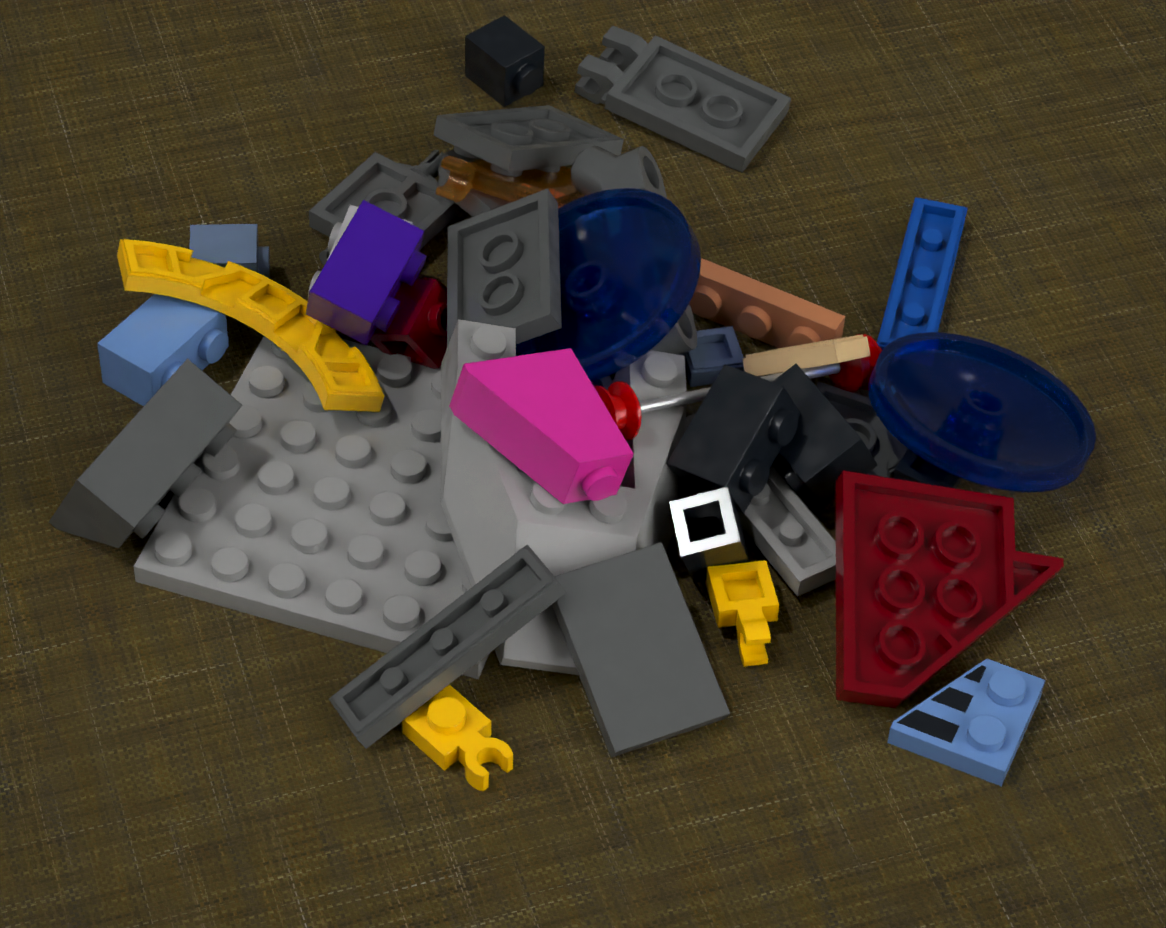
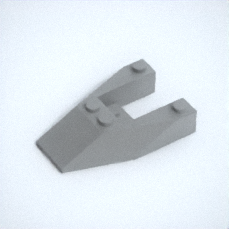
M458 319L441 362L440 504L471 588L527 544L554 576L662 542L667 554L675 532L669 502L678 500L679 480L666 463L684 434L687 404L642 413L641 426L637 436L627 441L634 454L617 495L609 496L599 501L585 500L562 504L458 419L450 409L449 405L465 363L516 356V328ZM628 347L619 366L620 369H618L613 379V383L617 381L627 383L634 390L639 401L687 392L685 356ZM552 605L494 649L500 665L579 675Z

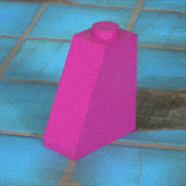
M571 348L465 363L463 365L449 405L453 414L562 504L585 500L599 501L609 496L617 495L634 453Z

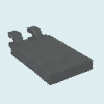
M612 26L603 36L602 45L607 48L600 55V58L588 54L579 64L577 74L582 77L576 83L574 90L575 93L594 104H604V109L741 173H743L787 115L791 102L790 97L656 35L647 43L639 35Z

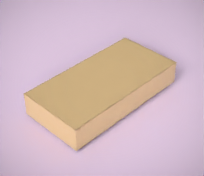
M863 334L748 354L742 360L745 372L755 376L785 372L796 363L801 369L846 362L871 355L867 336L863 337Z

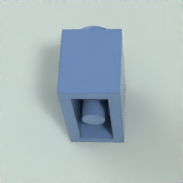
M154 294L97 343L102 382L138 404L145 406L187 358L199 369L203 370L223 356L229 347L226 315L190 301Z

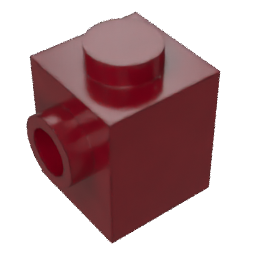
M426 277L415 280L412 286L403 282L394 297L401 301L392 323L386 332L377 328L370 340L383 353L389 355L402 354L411 357V362L432 369H439L447 349V287L436 279Z

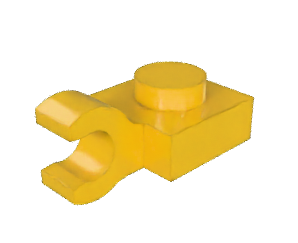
M767 561L708 566L706 587L717 627L736 626L739 654L744 667L768 664L765 643H770L771 637L767 622L778 621L779 602Z

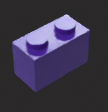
M363 200L309 291L306 315L367 346L377 328L384 332L387 331L401 301L394 298L403 282L410 286L414 284L425 263L427 255L419 252L424 230Z

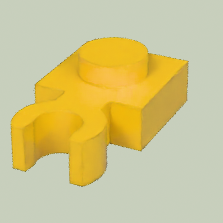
M450 684L402 721V733L444 771L459 761L465 767L466 780L479 791H485L489 788V772L481 764L486 762L495 763L506 773L513 770V752L504 741L491 738V720Z

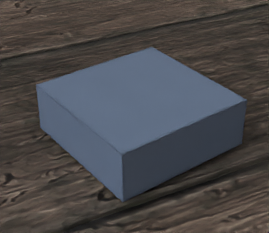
M733 326L696 331L697 347L694 350L680 354L685 356V372L690 387L713 384L724 364L744 371L742 360L744 357Z

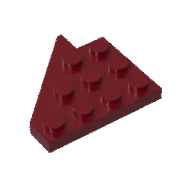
M842 471L836 480V700L896 708L1058 574L1064 567V558L1016 551L1014 498Z

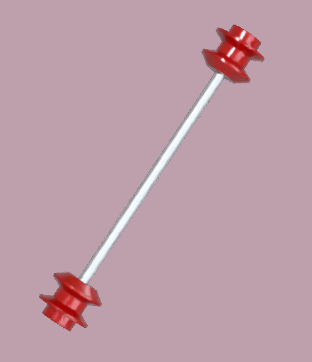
M863 334V337L867 336L871 356L802 370L810 379L828 375L834 387L854 393L859 388L864 390L872 389L875 375L885 365V356L877 342L871 336ZM885 368L877 375L873 389L880 384ZM783 373L763 376L760 378L773 382ZM623 381L612 383L608 389L602 386H594L626 441L632 440L637 436L641 426L642 413L703 401L711 388L639 401L634 390Z

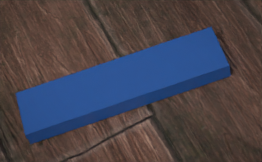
M915 197L877 344L884 353L885 361L891 362L911 355H933L966 220L967 207ZM932 356L908 357L893 363L929 370Z

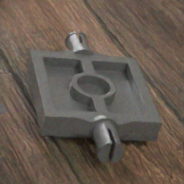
M433 150L418 166L396 163L377 152L373 153L309 210L310 227L330 237L334 225L337 222L343 223L349 206L359 207L361 202L365 200L400 219L413 222L414 226L424 230L421 250L461 213L462 209L444 194L435 180L439 175L438 168L445 153L441 152L439 155V150ZM328 247L319 254L320 261L324 266L330 255Z

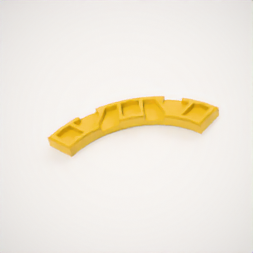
M120 239L117 258L125 291L170 296L190 301L230 316L253 328L281 348L308 377L319 396L324 410L380 412L385 396L375 373L364 355L356 346L350 348L336 333L335 329L306 315L308 301L290 289L262 274L230 261L227 262L226 267H222L204 260L192 258L193 250L149 241Z

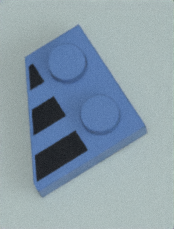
M985 659L894 720L890 727L887 743L1002 787L1041 698L1045 680L993 660Z

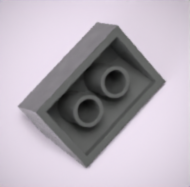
M187 358L77 479L49 523L57 530L116 548H120L133 532L143 539L165 514L166 511L158 505L165 495L171 491L179 498L202 471L194 462L205 450L215 457L236 433L237 429L229 422L241 408L242 404Z

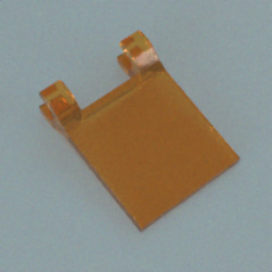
M450 155L441 161L440 166L450 170L449 178L443 186L436 188L435 193L451 201L460 202L471 189H475L511 203L548 188L558 202V207L588 197L578 192L572 185L571 169L565 166H561L558 172H544L537 169L523 170L521 176L512 177L495 173L490 169L491 163L483 159L467 162Z

